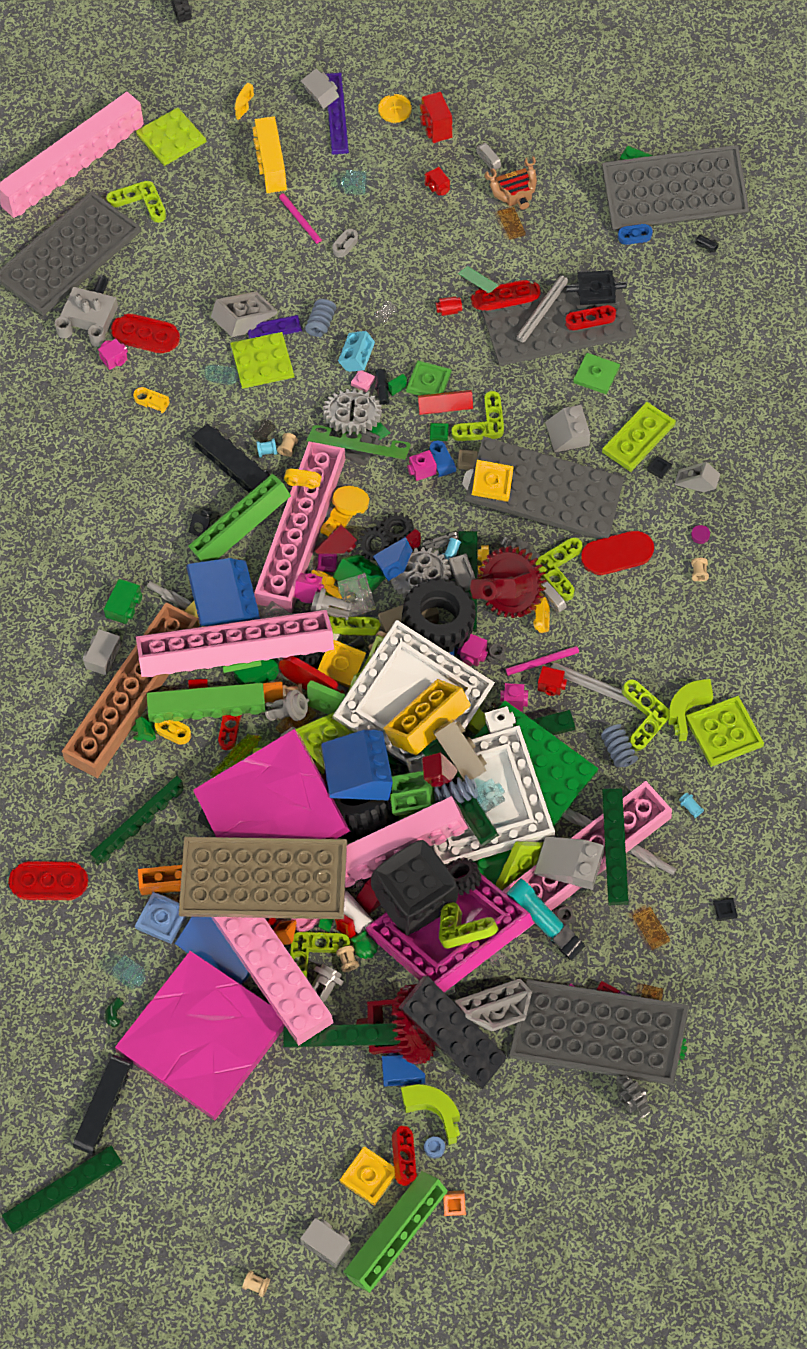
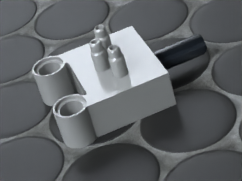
M105 275L100 276L93 291L73 287L60 317L55 320L57 335L60 338L70 337L73 333L72 326L88 330L90 343L93 346L99 347L106 341L105 335L118 308L116 297L103 294L109 278Z

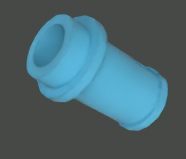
M449 539L447 549L443 553L445 559L456 557L461 544L459 540Z
M686 793L679 799L680 805L684 806L694 818L703 813L704 809L693 799L692 794Z

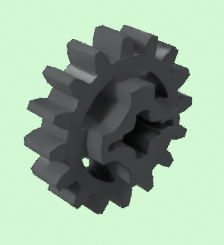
M504 536L500 542V545L505 548L512 546L513 549L519 546V551L525 548L526 554L533 553L531 560L538 558L540 555L532 550L534 546L531 543L517 536H514L513 539Z
M627 1075L618 1078L615 1082L619 1090L618 1098L627 1108L628 1112H634L641 1119L650 1113L649 1105L647 1104L648 1100L646 1099L648 1096L639 1086L636 1080L632 1082Z

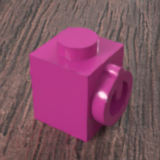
M117 339L104 342L98 349L100 359L109 370L123 365L127 360L126 353H128V350Z
M430 450L409 457L407 468L409 474L413 475L416 481L437 474V464Z
M301 572L296 580L294 597L299 598L301 602L312 603L315 592H321V588H324V585H322L323 577Z
M470 634L469 640L463 643V646L457 651V654L460 655V660L468 666L475 665L478 667L480 661L484 662L486 659L487 640Z
M505 683V690H501L500 702L506 700L519 711H523V707L528 706V690H524V684Z

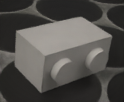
M317 68L301 80L306 91L323 109L339 97L336 92L338 88L334 82H329L327 75L324 72L320 73Z
M99 629L97 634L93 635L89 650L85 651L83 655V662L86 669L107 676L122 643L120 636Z
M315 1218L300 1238L301 1244L336 1268L351 1248L350 1239L342 1232L336 1233L331 1229L332 1226L323 1219L319 1221Z

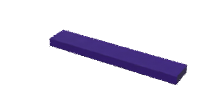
M342 72L328 73L326 75L329 78V82H334L338 88L336 92L339 95L336 100L328 105L332 155L347 154L349 151Z

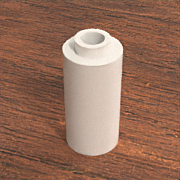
M345 891L344 915L354 920L355 931L360 934L366 930L367 926L373 923V919L352 895Z

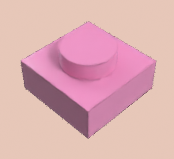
M362 370L358 371L351 381V386L367 393L375 381V376Z

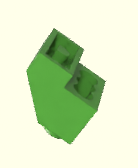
M423 771L392 777L393 794L390 795L392 813L395 816L416 813L436 804L434 787L424 779Z

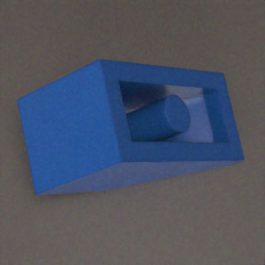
M404 537L373 556L387 581L405 571L412 549L408 540Z
M390 1053L382 1057L384 1087L425 1084V1073L414 1064L403 1059V1055Z

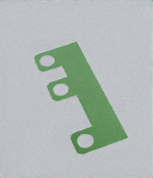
M319 425L312 427L306 440L404 460L411 446L408 442L398 440L392 441L390 447L359 442L362 434L359 433L357 438L351 439L346 437V434H349L348 431L342 434L341 438L329 436L331 428ZM325 428L327 432L320 433L317 432L315 429ZM404 443L407 445V447L399 448L396 447L395 444Z

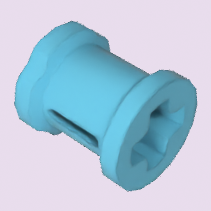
M275 439L263 443L256 441L259 458L266 454L277 455Z

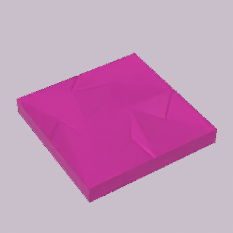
M295 729L193 790L217 838L337 839L350 831L334 799L329 798L328 788L300 734Z
M481 874L482 880L479 882V887L475 886L476 890L474 891L469 890V894L463 892V895H459L458 892L456 903L462 912L461 925L492 917L498 926V931L493 936L452 948H444L439 940L441 916L422 929L405 935L392 921L387 912L367 926L366 929L370 937L416 979L420 981L424 975L428 976L445 992L529 928L534 922L528 911Z
M190 951L115 1046V1049L120 1055L133 1061V1064L210 1118L216 1120L282 1033L283 1026L285 1025L270 1004Z

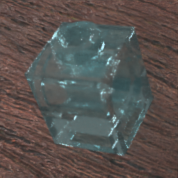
M346 170L345 177H342L341 187H344L345 194L365 195L367 171Z
M492 778L477 787L478 798L476 799L485 813L505 801L502 795L505 793L499 782L495 784ZM489 792H495L492 797L486 798Z
M126 955L112 969L114 977L132 990L136 986H141L145 980L144 968Z

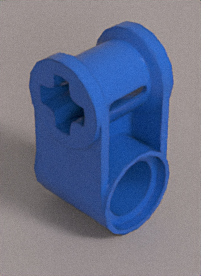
M442 441L432 442L429 449L437 464L438 478L456 472L455 463Z

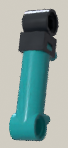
M520 878L506 892L510 898L530 913L532 920L546 934L545 936L570 961L585 947V944L566 924L561 922L535 894L533 888L526 881Z

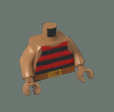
M532 156V164L527 162V158L525 159L524 164L528 167V170L524 168L496 177L497 172L493 168L491 169L492 177L486 171L484 177L490 180L491 183L489 185L494 197L502 202H506L509 206L518 204L521 210L528 208L530 205L528 200L532 199V194L535 192L537 184L536 171L533 169V165L536 162L535 158Z

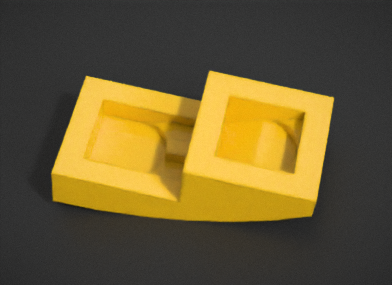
M250 83L243 87L235 103V115L238 120L249 110L248 101L254 96L253 85Z
M335 506L330 513L329 519L321 526L320 533L328 536L339 524L345 528L352 516L339 512Z
M312 570V574L323 577L322 585H324V589L329 594L340 599L347 598L349 592L335 586L336 579L323 571Z

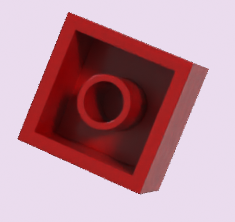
M441 91L423 96L422 104H420V111L422 113L420 122L422 126H426L427 137L431 138L433 143L452 138V115Z

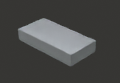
M467 554L449 558L448 562L457 586L461 585L465 588V591L470 590L471 580L475 579Z

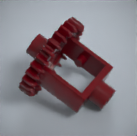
M512 546L501 547L499 550L496 549L487 555V559L482 561V564L485 566L479 567V570L483 573L478 574V578L471 580L470 590L472 598L488 600L485 605L492 604L491 611L498 609L497 615L504 613L505 618L509 616L516 618L517 616L522 617L524 614H530V610H535L536 605L541 604L539 598L545 596L540 592L546 590V587L542 586L541 583L547 582L546 579L541 578L545 572H539L542 564L536 565L538 558L531 560L533 553L526 554L525 548L519 551V546L513 549Z
M417 984L405 985L397 992L398 996L394 999L367 1002L368 1018H359L356 1024H383V1007L392 1006V1015L397 1017L396 1020L392 1021V1023L397 1024V1027L392 1031L398 1032V1036L394 1037V1040H400V1043L396 1046H369L371 1054L400 1053L403 1055V1059L412 1064L427 1063V1061H430V1057L434 1056L433 1051H436L434 1043L398 1008Z

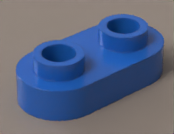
M647 224L625 226L618 231V240L624 245L648 242L652 238L653 230Z

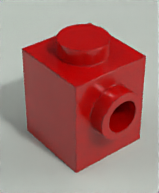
M542 666L537 690L544 692L548 696H560L561 690H565L568 679H565V671Z

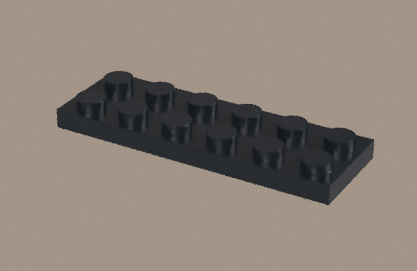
M423 976L398 1007L480 1089L487 1085L508 1058L473 1021L466 1018L465 1013L428 976Z

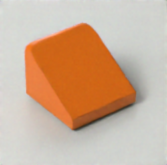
M282 682L263 683L265 703H273L276 700L284 699Z
M296 920L281 921L273 929L283 945L293 942L297 924Z
M464 1190L448 1191L443 1197L444 1216L466 1215Z

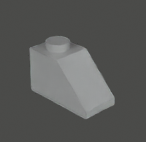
M700 463L679 469L675 485L707 492L716 489L720 473L709 463Z

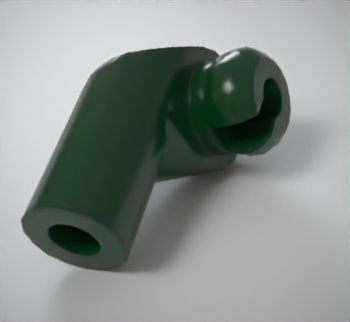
M118 997L105 1010L106 1023L110 1024L112 1028L120 1024V1019L117 1018V1011L124 1004Z

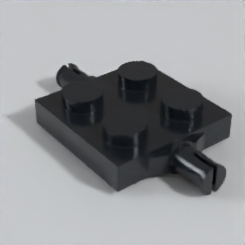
M613 270L577 272V285H566V293L577 292L580 305L616 303V289H627V282L615 281Z

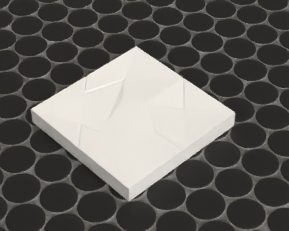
M396 620L334 713L333 719L353 732L361 730L383 731L387 754L407 766L406 759L417 755L391 744L383 729L436 679H440L463 689L471 706L454 721L455 723L460 721L465 729L495 682Z
M520 726L471 739L476 746L473 749L477 756L481 754L487 763L484 766L487 771L474 779L478 789V798L476 799L496 828L499 836L482 846L466 822L468 829L459 836L453 835L440 845H432L433 850L445 866L447 864L452 865L451 861L453 860L458 862V858H461L462 861L464 858L475 861L512 850L516 841L539 842L545 840V837H555V830ZM424 754L406 759L409 773L423 771L422 757H425Z

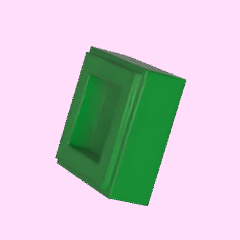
M404 374L388 382L389 393L392 396L407 387V378Z
M430 423V441H448V423Z

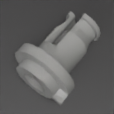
M321 588V592H315L310 612L327 610L329 616L342 617L348 620L352 602L348 603L342 599L325 595L326 589Z
M291 690L287 693L286 698L276 700L273 703L267 702L266 706H270L272 710L265 711V715L270 721L291 717L295 721L301 720L306 716L309 698L306 699L298 690Z
M322 964L321 967L315 966L313 969L318 975L312 987L317 993L321 985L325 986L319 996L324 1003L335 984L342 986L344 981L340 979L342 974Z

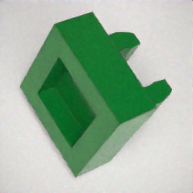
M143 717L135 720L136 725L132 727V731L138 732V735L133 737L135 740L153 741L156 739L153 722H149V720Z

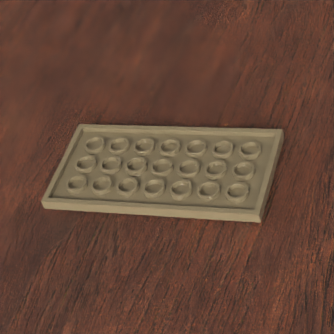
M184 837L179 916L344 919L347 839Z

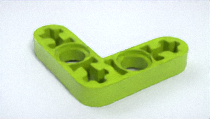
M143 181L124 187L107 195V203L114 208L143 199L148 213L154 222L159 223L166 219L165 208L151 181ZM146 187L150 189V194L147 193ZM130 192L135 193V196L128 197L126 195ZM150 200L157 201V203L153 205L149 204L148 202ZM155 209H158L159 214H161L160 216H157Z
M490 391L485 395L486 422L454 425L451 431L454 440H482L483 436L497 439L503 436L502 405L498 392ZM491 397L495 400V406H491ZM493 412L499 414L497 418H491L489 415ZM495 423H497L498 432L493 430ZM481 429L483 432L476 435L473 433V430ZM457 430H461L462 435H458Z
M578 538L566 540L540 556L536 562V565L547 563V569L544 566L539 569V572H545L541 577L546 579L564 601H569L573 598L574 587L558 567L581 553L582 542ZM571 544L577 545V549L571 548ZM561 553L564 558L557 560L554 558V555ZM558 576L560 580L558 582H552L550 580V577ZM562 583H563V588H564L566 591L569 590V594L563 593V589H562V587H561Z
M327 591L325 592V595L332 596ZM329 616L333 634L373 636L377 634L381 625L379 620L373 617H348V620H345L342 617Z
M631 679L623 684L622 694L647 717L629 737L628 742L632 744L630 749L641 751L669 719V709L639 682ZM633 686L634 689H633V691L630 693V692L628 691V690H629V687ZM639 692L642 693L637 699L635 698ZM643 697L648 698L650 706H644L641 703V699ZM655 705L656 708L651 712L650 709ZM660 711L663 712V717L661 718L658 717ZM645 724L653 726V733L646 732ZM641 735L644 736L639 745L634 744L636 739Z
M449 903L441 910L439 940L444 948H452L493 936L498 931V926L492 917L461 925L462 912L457 903Z
M297 932L294 934V939L291 943L290 955L293 960L297 957L305 959V963L298 967L300 970H305L302 973L307 979L309 952L336 953L340 947L338 944L332 943V948H330L329 939H332L333 943H339V940L342 939L346 943L343 944V947L350 946V939L347 935L342 933ZM299 938H303L304 941L302 943V951H298V943L295 942L299 941ZM318 939H324L327 943L324 947L320 948L315 945V942Z

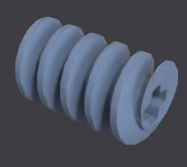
M327 299L315 301L305 326V330L309 335L322 337L323 334L328 332L334 311L337 308L335 303Z
M621 724L610 726L601 734V739L607 747L614 766L619 768L632 765L638 760V756H633L635 750L630 749L632 744L630 742L626 743L629 740L628 736H624L626 731L624 729L619 730L622 727Z
M465 775L464 782H462L460 777H457V784L452 780L449 782V786L443 784L441 789L434 787L435 801L438 803L451 796L455 802L458 801L459 803H463L464 798L467 801L471 800L472 796L476 799L478 798L476 783L473 778L469 779Z

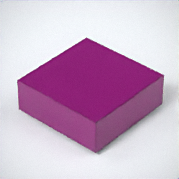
M318 554L317 570L336 572L337 554Z

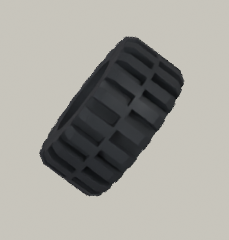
M428 579V582L422 581L418 583V587L414 586L410 589V593L406 595L401 623L449 653L454 651L455 647L459 649L463 646V643L469 640L476 617L475 603L471 600L472 596L470 593H465V588L461 585L457 586L456 582L451 580L447 582L445 579H439V581ZM434 607L443 608L453 614L455 620L443 625L434 624L426 620L422 612Z
M391 795L389 800L333 798L350 830L341 836L344 839L349 838L356 841V839L366 837L395 823L399 817L392 813Z

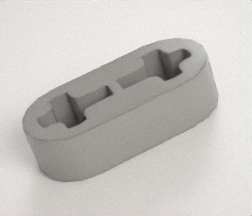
M483 143L476 147L477 154L490 169L497 170L501 168L500 159L488 144Z
M347 229L340 235L332 246L335 256L344 257L358 242L357 231Z
M548 582L541 583L542 586L546 587V590L540 592L545 595L544 597L547 598L549 605L554 611L560 613L566 609V603L558 592Z

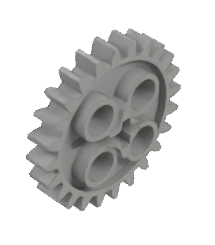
M346 389V393H343L340 390L339 395L333 393V397H328V401H325L323 418L330 428L335 427V431L342 430V434L348 431L349 435L355 432L358 435L359 431L366 433V429L371 431L372 426L377 427V422H380L382 417L381 405H379V400H375V396L369 397V392L363 394V390H360L358 393L356 389H353L352 392ZM355 402L353 421L350 422L351 404Z
M422 547L421 551L415 548L414 553H411L405 571L391 579V582L398 595L402 594L405 599L406 595L410 593V589L414 586L418 587V583L422 581L428 582V579H435V581L445 579V581L450 582L449 578L452 577L451 567L448 559H445L444 554L439 555L438 550L433 553L432 548H429L428 551H425L424 547Z

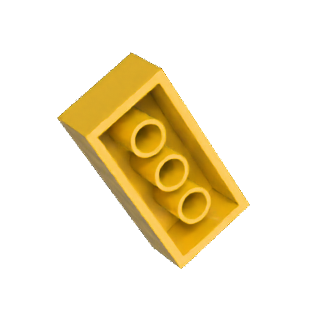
M275 116L255 119V126L252 127L253 136L256 138H253L256 150H259L256 151L258 163H261L258 164L260 175L263 174L266 193L286 191L285 167Z
M436 679L383 729L393 746L417 755L430 742L436 739L433 731L451 719H457L471 705L461 687Z

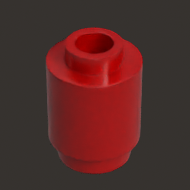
M460 297L438 299L439 302L436 303L437 313H441V316L458 314V312L462 311Z

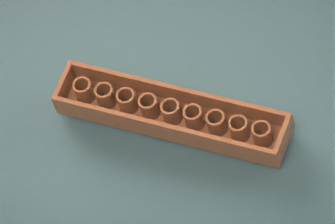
M165 603L143 636L200 628L199 620ZM137 644L62 750L65 762L97 779L132 727L136 724L135 720L140 718L147 708V693L158 692L169 674H160L153 677H142Z

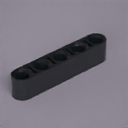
M112 1055L76 1134L73 1148L91 1155L95 1154L94 1149L101 1141L104 1134L102 1131L105 1125H108L112 1116L113 1106L116 1107L120 1098L119 1092L127 1082L129 1077L127 1074L133 1068V1061Z

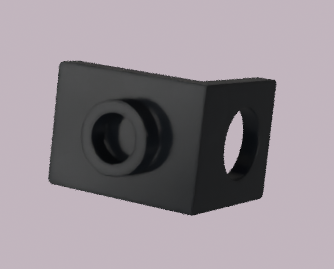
M202 507L193 512L188 532L199 537L208 529L209 523L219 517L220 513L207 507ZM196 522H199L203 525L202 532H197L195 530L194 526Z

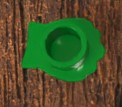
M365 930L350 939L359 958H373L377 952V943L367 936Z

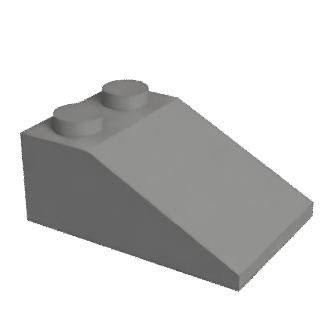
M255 291L216 299L211 318L228 335L236 337L248 333L250 329L253 330L257 327L256 325L275 316L278 311Z
M545 837L534 874L593 890L604 855V845L581 839Z

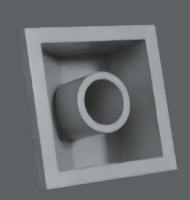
M582 405L563 408L545 422L554 452L589 446L590 432Z

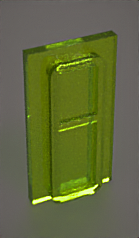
M247 734L209 775L214 778L244 760L253 751V748L258 746V742L262 737Z

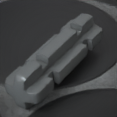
M453 531L448 533V535L445 534L433 538L432 541H424L422 544L425 551H428L429 548L438 549L447 546L450 538L459 539L457 533Z

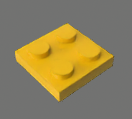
M477 460L471 495L508 502L514 466Z
M333 640L334 650H328L324 653L317 670L331 677L338 684L349 688L354 675L359 673L366 653Z
M364 1146L341 1177L340 1183L375 1206L395 1178L394 1166Z

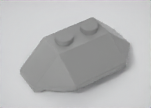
M517 979L455 1000L454 1003L465 1013L466 1018L473 1021L478 1027L495 1031L526 1019L532 991L521 979Z

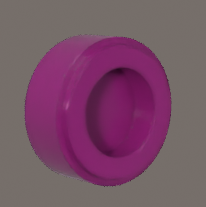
M697 525L692 529L691 538L695 543L704 544L710 538V530L704 525Z

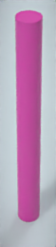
M281 194L279 199L316 244L321 242L322 239L287 196Z
M577 646L506 668L505 671L507 676L577 654L579 649Z

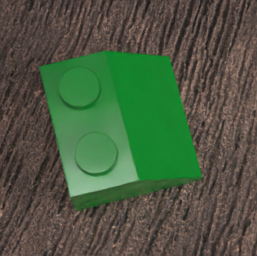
M361 554L342 558L333 578L338 580L341 586L351 589L357 597H366L382 583L385 576L377 565L364 558Z

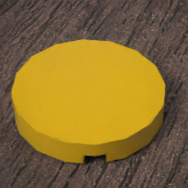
M388 95L379 103L381 118L391 123L405 121L412 112L411 102L403 95Z
M343 486L334 492L332 503L339 512L353 516L360 512L362 514L368 509L369 496L358 487Z

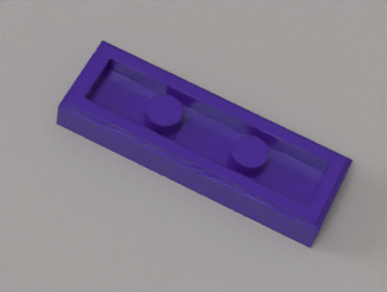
M298 315L261 322L253 330H248V336L251 339L279 332L285 335L301 332L302 328Z

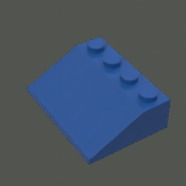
M227 558L192 563L186 566L200 626L208 627L260 619L246 561Z
M361 730L321 744L329 798L389 800L393 781L383 731Z
M191 917L175 945L186 953L193 952L242 985L250 974L211 917Z

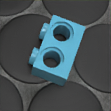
M367 331L349 333L338 362L349 372L365 370L375 341Z

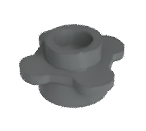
M496 643L488 646V661L504 662L506 660L505 645Z
M570 906L561 907L553 912L566 925L576 923V917L573 916Z

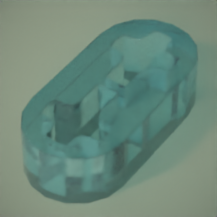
M209 365L205 368V378L210 382L232 385L238 381V372L235 368L219 365Z

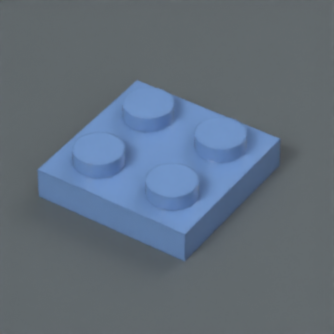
M153 892L135 924V929L172 944L186 917L179 916L178 902Z

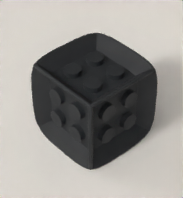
M424 840L412 843L384 861L371 876V887L378 901L405 935L422 929L440 917L442 908L449 903H456L458 899L459 889L453 876L432 847Z

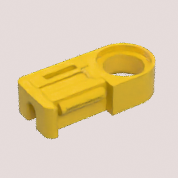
M144 387L137 388L133 394L137 404L144 407L148 406L158 411L161 410V413L165 412L170 403L168 396ZM139 394L147 395L145 399L137 398Z

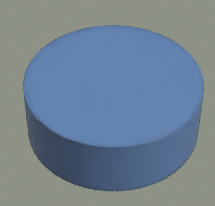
M435 1136L428 1138L424 1143L425 1154L433 1159L441 1157L445 1151L444 1141Z

